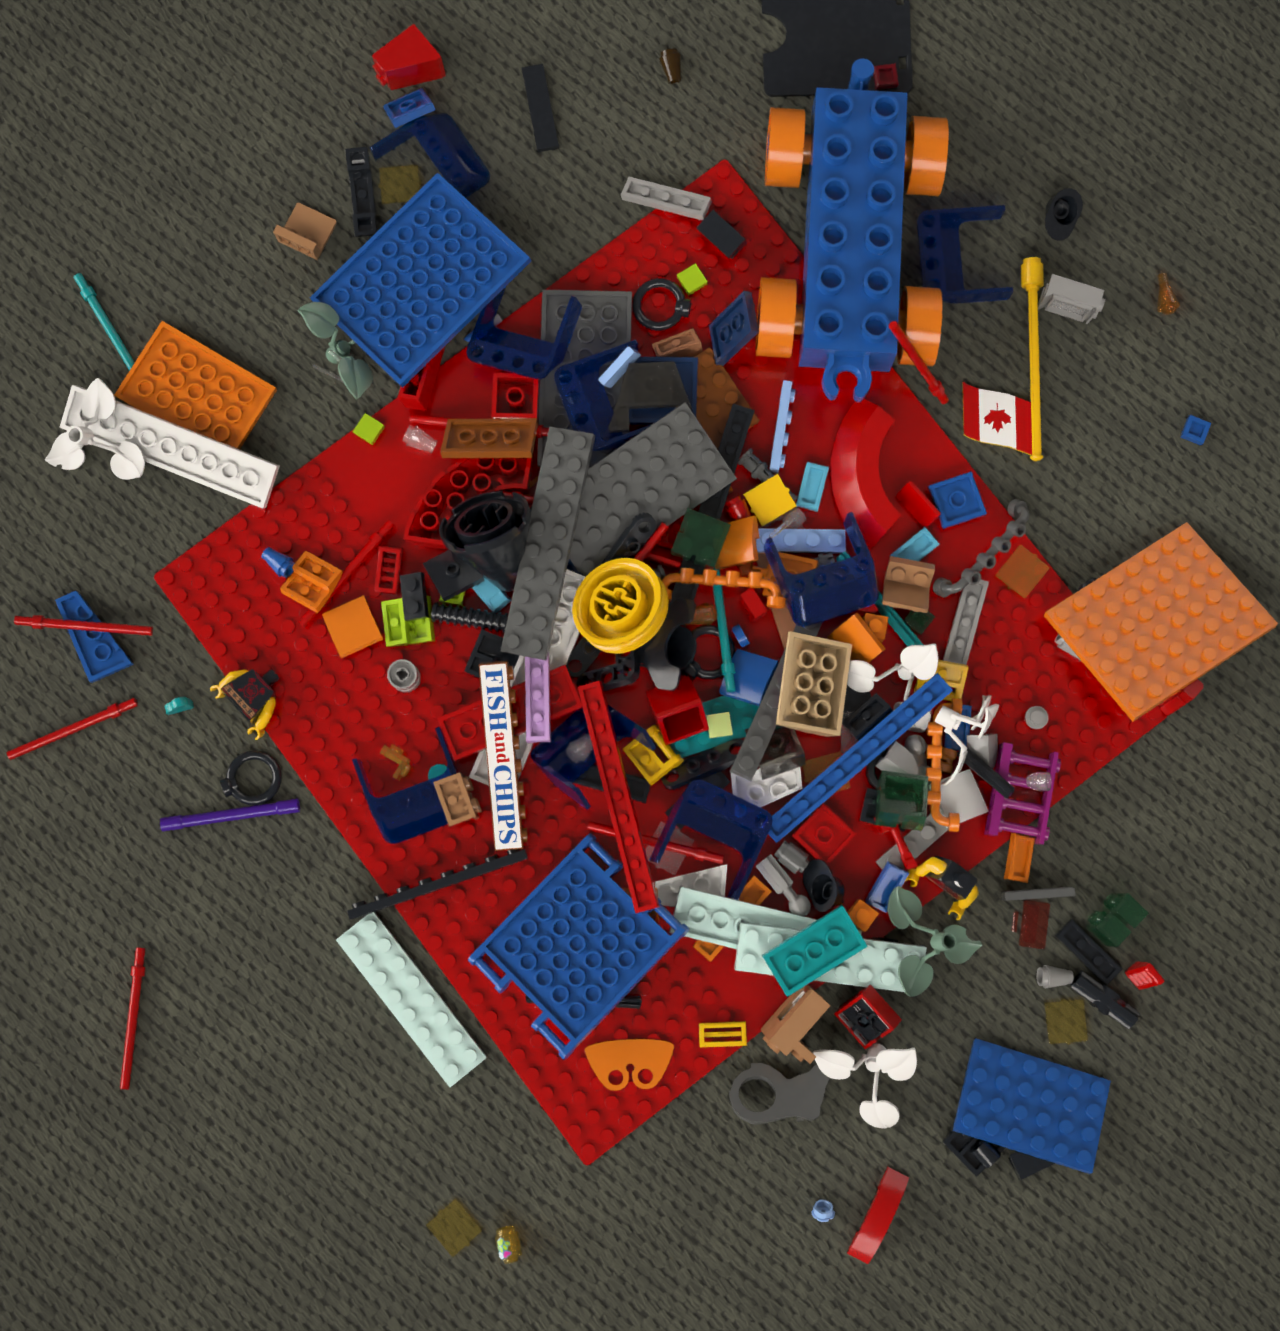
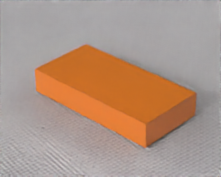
M1011 833L1004 879L1028 883L1035 837Z

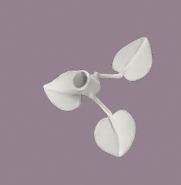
M97 378L85 392L81 405L83 415L93 419L86 423L82 422L81 426H71L66 433L59 435L45 461L55 467L61 464L62 469L65 470L77 469L85 461V453L81 448L89 444L116 453L111 458L110 465L112 472L117 477L126 480L139 478L143 475L145 469V459L138 445L133 442L124 441L120 444L119 449L93 440L94 434L88 426L96 423L98 418L102 420L110 418L116 408L114 394L101 379Z
M936 644L911 645L904 648L901 653V664L896 663L894 667L879 676H875L876 671L871 664L861 660H850L847 685L857 692H869L874 687V681L877 682L897 670L901 679L908 680L904 695V701H906L909 697L914 676L921 680H927L936 673L938 667ZM903 702L895 703L893 711L897 707H899ZM930 711L908 730L914 732L926 731L927 724L931 720Z
M982 695V708L979 714L973 718L961 715L944 705L940 709L934 722L946 727L944 732L948 733L961 747L956 770L941 785L949 784L958 775L968 752L967 747L951 730H957L963 721L973 725L971 730H974L976 727L982 728L977 737L980 739L988 730L999 708V704L989 706L991 695ZM986 712L985 721L980 723Z
M874 1043L868 1048L867 1055L862 1054L861 1059L855 1065L854 1057L843 1051L815 1050L813 1052L819 1069L826 1076L833 1079L848 1078L851 1070H857L865 1062L867 1069L875 1072L873 1101H863L861 1103V1117L868 1124L877 1128H891L898 1122V1108L889 1101H877L879 1072L881 1069L883 1073H888L890 1078L897 1081L911 1078L917 1065L915 1048L886 1049L883 1045Z

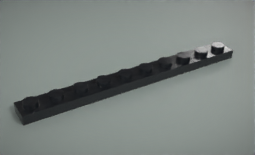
M736 404L732 405L718 448L719 453L733 474H735L755 411ZM731 483L701 503L679 573H681V568H691L695 570L694 574H703ZM676 582L668 607L677 599H690L694 601L699 584Z

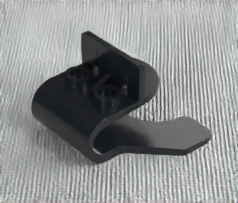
M675 600L668 607L664 623L656 635L638 648L640 666L648 669L658 689L674 691L679 685L680 676H684L681 670L685 669L695 656L697 648L696 638L691 630L680 626L693 621L696 610V603L693 600Z

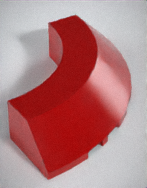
M863 399L861 402L855 401L841 422L833 445L830 469L832 492L841 519L844 520L856 542L869 553L899 520L901 514L894 508L886 496L879 475L881 445L896 420L879 405Z
M533 456L532 458L458 459L455 461L456 463L449 466L445 471L440 472L431 481L432 483L424 493L420 495L415 508L411 511L403 540L429 548L449 550L443 544L439 534V527L443 518H446L448 521L453 516L452 509L471 497L486 492L503 490L504 492L512 493V491L522 492L521 494L529 495Z

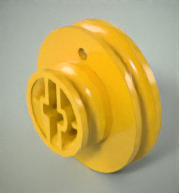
M631 558L614 559L596 567L581 582L573 600V620L578 631L595 648L615 654L630 652L651 640L663 625L668 611V593L662 580L644 562Z

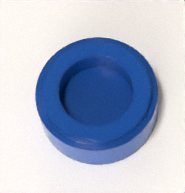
M737 624L732 627V631L740 646L745 647L750 643L741 626Z

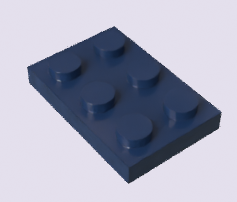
M743 291L709 325L716 365L724 366L759 333L752 292Z

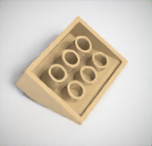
M791 631L788 632L776 725L826 737L840 736L852 644Z

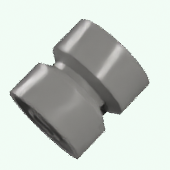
M400 659L389 666L387 678L390 684L398 691L411 692L419 686L421 674L418 668L410 661Z

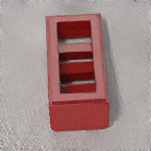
M379 546L374 591L397 594L403 557L402 547ZM385 553L396 554V558L384 557ZM383 562L395 563V567L383 566ZM382 571L393 572L394 577L384 576ZM381 580L391 581L393 586L381 585Z
M1136 961L1125 971L1126 976L1140 990L1161 985L1165 982L1164 978L1151 963Z

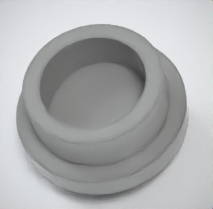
M1040 706L1031 707L1025 713V722L1032 729H1041L1048 722V713Z

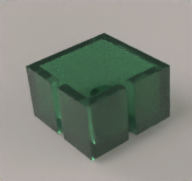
M687 508L679 529L681 532H678L670 554L687 561L694 555L696 558L693 563L713 570L731 524Z
M882 770L877 784L875 825L896 828L897 824H901L902 829L922 831L927 818L929 776Z
M1112 893L1103 901L1105 906L1100 912L1096 910L1087 919L1089 924L1086 928L1105 946L1118 947L1131 933L1126 925L1130 924L1133 928H1136L1149 912L1128 893H1116L1115 895Z

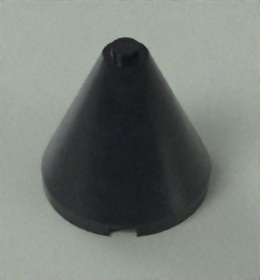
M503 490L491 491L471 497L452 509L453 516L448 521L446 518H443L439 527V534L446 548L498 589L510 592L514 590L519 564L525 552L531 511L527 500L521 494L513 492V496H504Z

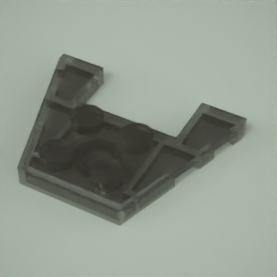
M675 362L629 363L620 395L614 408V414L609 424V433L630 432L629 409L678 407L686 402L693 413Z

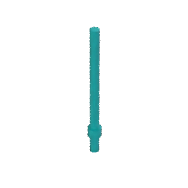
M81 273L74 275L73 278L81 289L80 294L90 304L130 371L135 362L95 296L97 294L87 284Z
M714 559L710 560V569L716 570L717 576H720V570L715 569ZM714 585L713 592L723 661L721 671L725 677L726 692H735L734 674L736 672L735 664L732 663L722 585Z

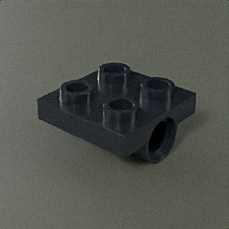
M953 1130L942 1140L976 1177L985 1168L991 1167L1006 1148Z

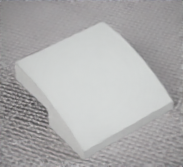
M970 769L958 773L945 786L940 783V813L944 817H948L949 813H959L960 823L989 812ZM949 777L942 779L941 783L947 780Z

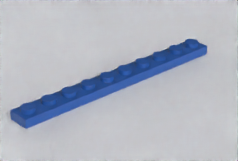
M938 673L934 675L761 826L776 843L780 841L953 691L952 688Z

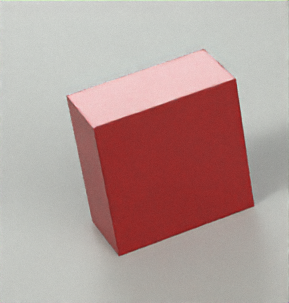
M749 588L740 594L739 600L753 622L767 614L768 610L753 588Z

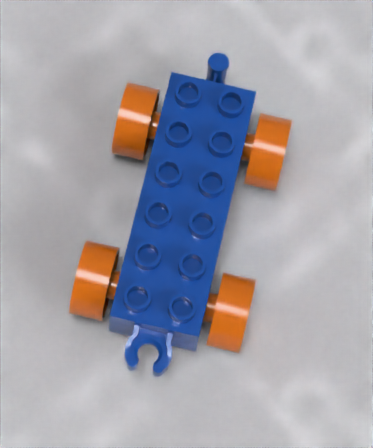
M864 58L858 59L853 63L848 89L816 87L811 112L810 134H805V109L771 107L768 122L765 186L799 188L802 164L809 165L802 304H796V279L761 277L757 311L759 333L756 335V356L790 358L794 334L800 335L799 367L825 368L822 377V389L826 397L831 401L837 398L839 386L836 383V377L841 372L847 371L855 375L857 385L853 391V399L856 402H861L870 389L872 382L871 371L890 372L896 356L899 365H914L890 330L889 324L892 321H896L926 366H934L936 362L942 326V292L940 288L904 286L900 306L899 291L903 192L907 195L940 196L948 155V120L943 117L911 116L906 137L907 93L869 91L868 88L871 76L874 73V65L871 61Z

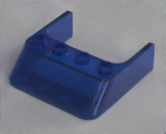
M445 113L423 115L370 147L372 156L376 161L414 136L443 178L465 198L484 187L490 180V173L452 117Z
M1005 205L926 210L920 213L917 219L922 286L940 288L942 301L953 304L1009 300L1014 292L1013 287L964 289L959 240V226L962 223L1001 219L1006 210Z
M504 288L481 310L467 347V356L474 363L534 379H543L563 361L580 316L582 305L576 297L571 296L555 342L551 343L505 331L495 326L494 319L505 291Z
M637 340L566 364L555 371V384L572 429L595 435L592 452L619 448L651 426L648 425L623 434L615 418L604 386L599 381L601 366L616 360L627 347L638 351Z
M853 512L847 513L843 524L856 556L807 572L791 574L786 571L772 537L766 539L764 545L765 554L781 589V593L786 598V605L792 620L798 626L807 627L872 606L878 600L879 593L874 561Z
M608 705L617 742L625 737H632L650 750L656 749L655 744L644 728ZM582 708L575 711L551 732V742H540L530 755L534 763L557 788L588 810L591 806L581 790L572 784L596 762Z
M441 727L435 729L447 759V770L438 777L385 797L377 798L373 796L361 760L358 758L352 759L371 814L383 838L388 843L397 844L448 825L433 782L458 773Z
M694 780L690 782L673 806L649 860L655 863L660 862L676 824H683L736 849L742 855V865L728 894L729 898L738 901L773 822L772 816L767 810L704 780Z

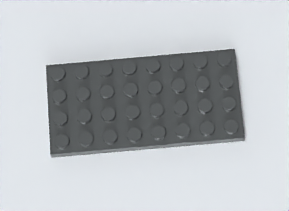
M542 290L538 425H544L546 428L556 427L594 434L595 441L589 467H591L629 441L628 399L630 368L612 388L603 386L599 378L627 347H631L632 292ZM545 436L538 438V467H541L547 441Z
M686 402L589 467L569 556L578 572H581L585 577L602 564L625 529L630 526L633 518L635 519V516H638L639 513L643 514L645 512V514L649 513L652 515L656 522L655 530L662 522L668 526L737 479ZM649 521L642 522L639 525V528H646V525L648 526Z

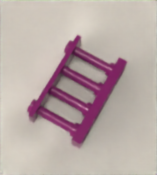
M1001 743L999 744L995 771L1011 785L1043 791L1041 804L1004 798L992 787L984 835L998 836V832L1004 830L1036 836L1034 844L1043 845L1044 841L1048 840L1050 833L1047 822L1055 773L1059 772L1061 766V759H1058L1059 753H1050L1049 758L1045 759L1015 753V750H1012L1013 744ZM1017 762L1047 768L1045 782L1011 776V773H1008L1009 765ZM1007 807L1038 813V825L1033 827L1006 822L1001 818L1002 809Z

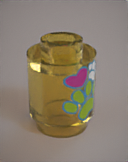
M514 1225L496 1229L495 1241L499 1260H504L505 1264L518 1261V1257L522 1255L518 1231H515Z

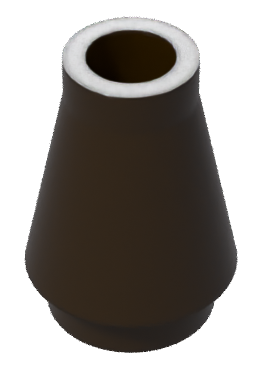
M675 48L662 51L659 60L667 76L668 83L681 82V54Z

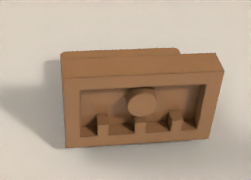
M297 203L285 227L277 225L273 233L278 242L318 260L337 222L333 218L301 203Z
M890 556L884 576L882 604L893 608L898 607L914 612L927 613L929 609V589L935 571V564Z
M459 772L433 782L450 827L472 818H480L478 813L482 812L478 799L472 798L470 791L474 790L469 777Z

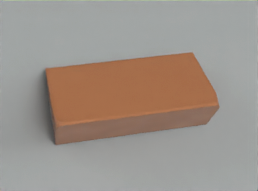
M693 328L652 344L657 357H695L703 352L701 341Z

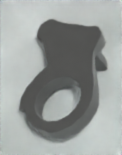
M751 1063V1068L741 1072L733 1081L731 1091H729V1099L734 1113L741 1120L750 1124H765L788 1117H796L797 1122L803 1120L813 1121L820 1115V1107L830 1077L826 1076L819 1069L818 1065H815L807 1073L792 1079H786L770 1065ZM752 1079H760L767 1082L775 1093L774 1104L763 1112H753L746 1109L739 1099L740 1088L745 1082Z

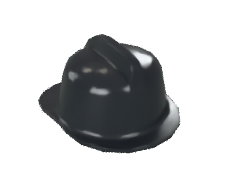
M1072 188L1063 189L1056 196L1052 197L1046 205L1045 228L1048 235L1054 240L1060 241L1068 238L1080 217L1083 201L1081 195Z
M820 859L811 860L804 869L803 883L815 909L820 912H826L831 907L843 905L845 889L842 881L833 876L830 868L824 861Z

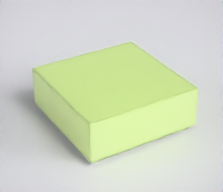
M729 712L706 715L710 739L733 735Z

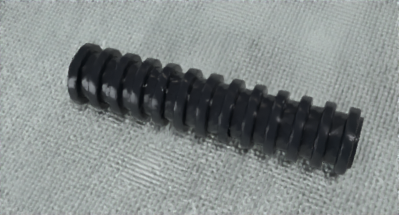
M435 602L432 607L431 619L432 622L438 620L439 623H443L445 621L446 624L453 623L456 626L460 624L462 627L467 625L468 628L474 626L475 629L481 627L483 630L488 628L489 631L495 629L496 632L502 630L505 633L509 613L503 615L502 612H498L496 614L495 611L490 613L488 610L481 611L479 608L474 610L473 607L467 609L466 606L460 608L459 605L453 607L452 604L446 606L445 603L439 605V602Z

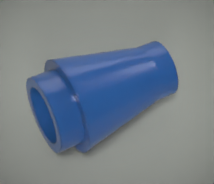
M270 547L263 551L261 558L269 564L279 577L287 578L294 572L292 566L295 564L293 558Z

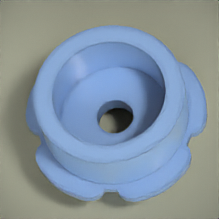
M827 1200L815 1202L811 1211L812 1216L820 1222H828L829 1219H833L835 1216L833 1205Z

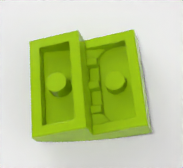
M427 596L429 618L414 621L404 620L402 598L381 602L386 647L435 641L434 625L431 619L432 607L430 596Z

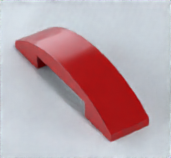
M887 1167L874 1200L859 1231L856 1232L847 1254L866 1264L870 1263L893 1220L909 1177Z

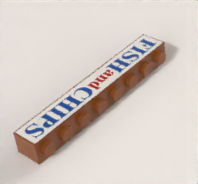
M508 661L480 663L479 674L495 851L522 849L524 842H528L527 828H523L522 819H526L525 805H521L520 796H524L523 782H519L518 773H522L521 759H517L516 750L520 749L519 735H514V726H518L517 712H513L512 703H516L515 689H511L510 680H514L513 666H509Z

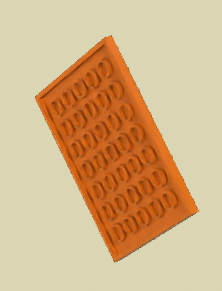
M1187 522L1044 614L1048 622L1132 721L1146 714L1274 629L1278 624Z

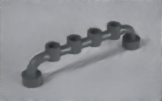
M1013 499L1008 505V514L1018 519L1007 524L1004 534L992 540L991 547L986 553L982 552L977 556L976 563L970 569L966 568L963 570L961 579L957 583L952 584L950 580L940 577L933 584V592L941 597H947L950 594L961 591L969 583L972 585L978 584L981 579L979 572L984 567L991 569L995 566L996 558L994 556L999 551L1007 553L1010 550V539L1013 536L1022 537L1025 534V524L1030 515L1026 502Z

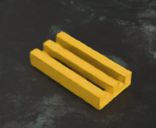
M746 1021L699 1023L700 1047L747 1046ZM741 1027V1031L704 1032V1028ZM742 1036L740 1041L704 1042V1037Z

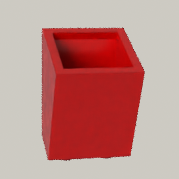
M412 24L372 55L374 61L372 66L377 73L376 78L382 86L387 85L390 90L446 76L440 54L415 24Z
M689 676L680 678L679 685L674 691L661 690L657 687L645 691L665 745L709 730L702 701Z

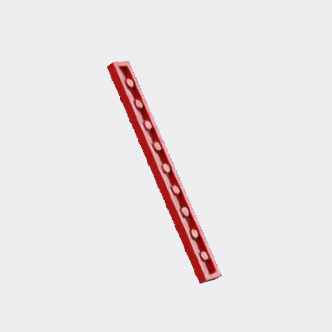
M602 681L579 686L578 691L635 913L659 908Z

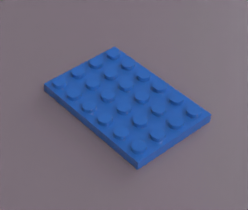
M975 1038L970 1052L953 1131L1091 1174L1093 1173L1111 1081Z

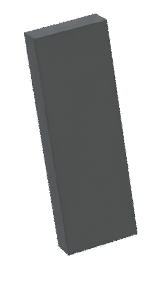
M1059 887L1002 891L1001 901L1075 896V888Z

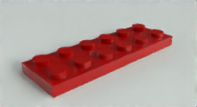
M566 665L550 671V722L583 708ZM525 682L511 687V689H515L516 703H512L513 712H517L518 726H514L515 736L526 732ZM482 700L437 718L455 762L486 749Z

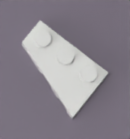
M800 766L756 770L752 781L731 773L735 819L801 790Z
M727 864L656 881L655 888L658 889V898L661 900V904L663 906L675 907L680 886L725 897Z

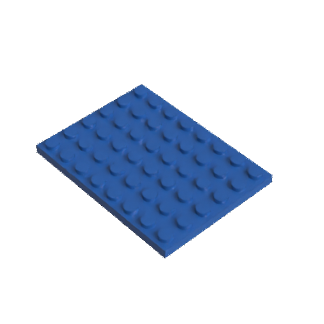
M437 173L344 263L310 299L313 302H323L330 305L339 316V322L336 325L403 388L531 262V259Z

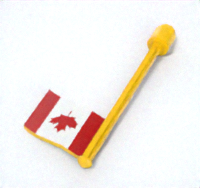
M1038 257L1025 258L1021 265V287L1028 292L1030 402L1010 394L983 390L962 382L964 435L981 443L1008 447L1028 454L1033 461H1040L1044 457L1041 455L1037 293L1039 288L1044 286V271L1041 258Z

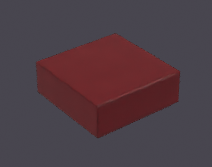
M896 63L874 66L873 74L876 90L898 87Z

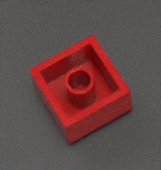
M493 373L491 418H537L539 424V374Z

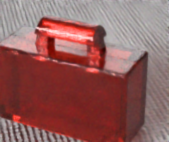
M1024 900L1019 946L1045 949L1050 904ZM1013 912L1011 928L1013 932L1017 931L1019 912Z

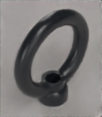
M656 278L643 283L638 288L633 298L632 308L636 319L641 325L650 330L662 331L676 325L682 317L689 318L691 300L685 299L683 291L674 282L664 278ZM657 287L670 290L676 298L674 314L669 319L661 322L648 319L641 308L644 295L649 290Z
M702 625L692 630L696 639L704 634H713L719 637L718 627L714 625ZM728 634L732 659L735 654V645ZM692 660L685 669L681 670L692 681L696 677L716 679L723 676L721 666L714 670H704L695 660Z
M247 751L237 756L231 762L226 778L220 780V784L225 797L232 795L241 803L259 805L269 801L278 792L282 781V773L278 762L271 755L262 751ZM261 760L272 771L273 779L271 786L261 795H246L239 789L235 779L236 772L246 761Z

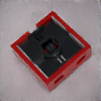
M871 984L843 1003L834 1013L865 1050L876 1043L880 1037L883 1038L892 1032L902 1021Z

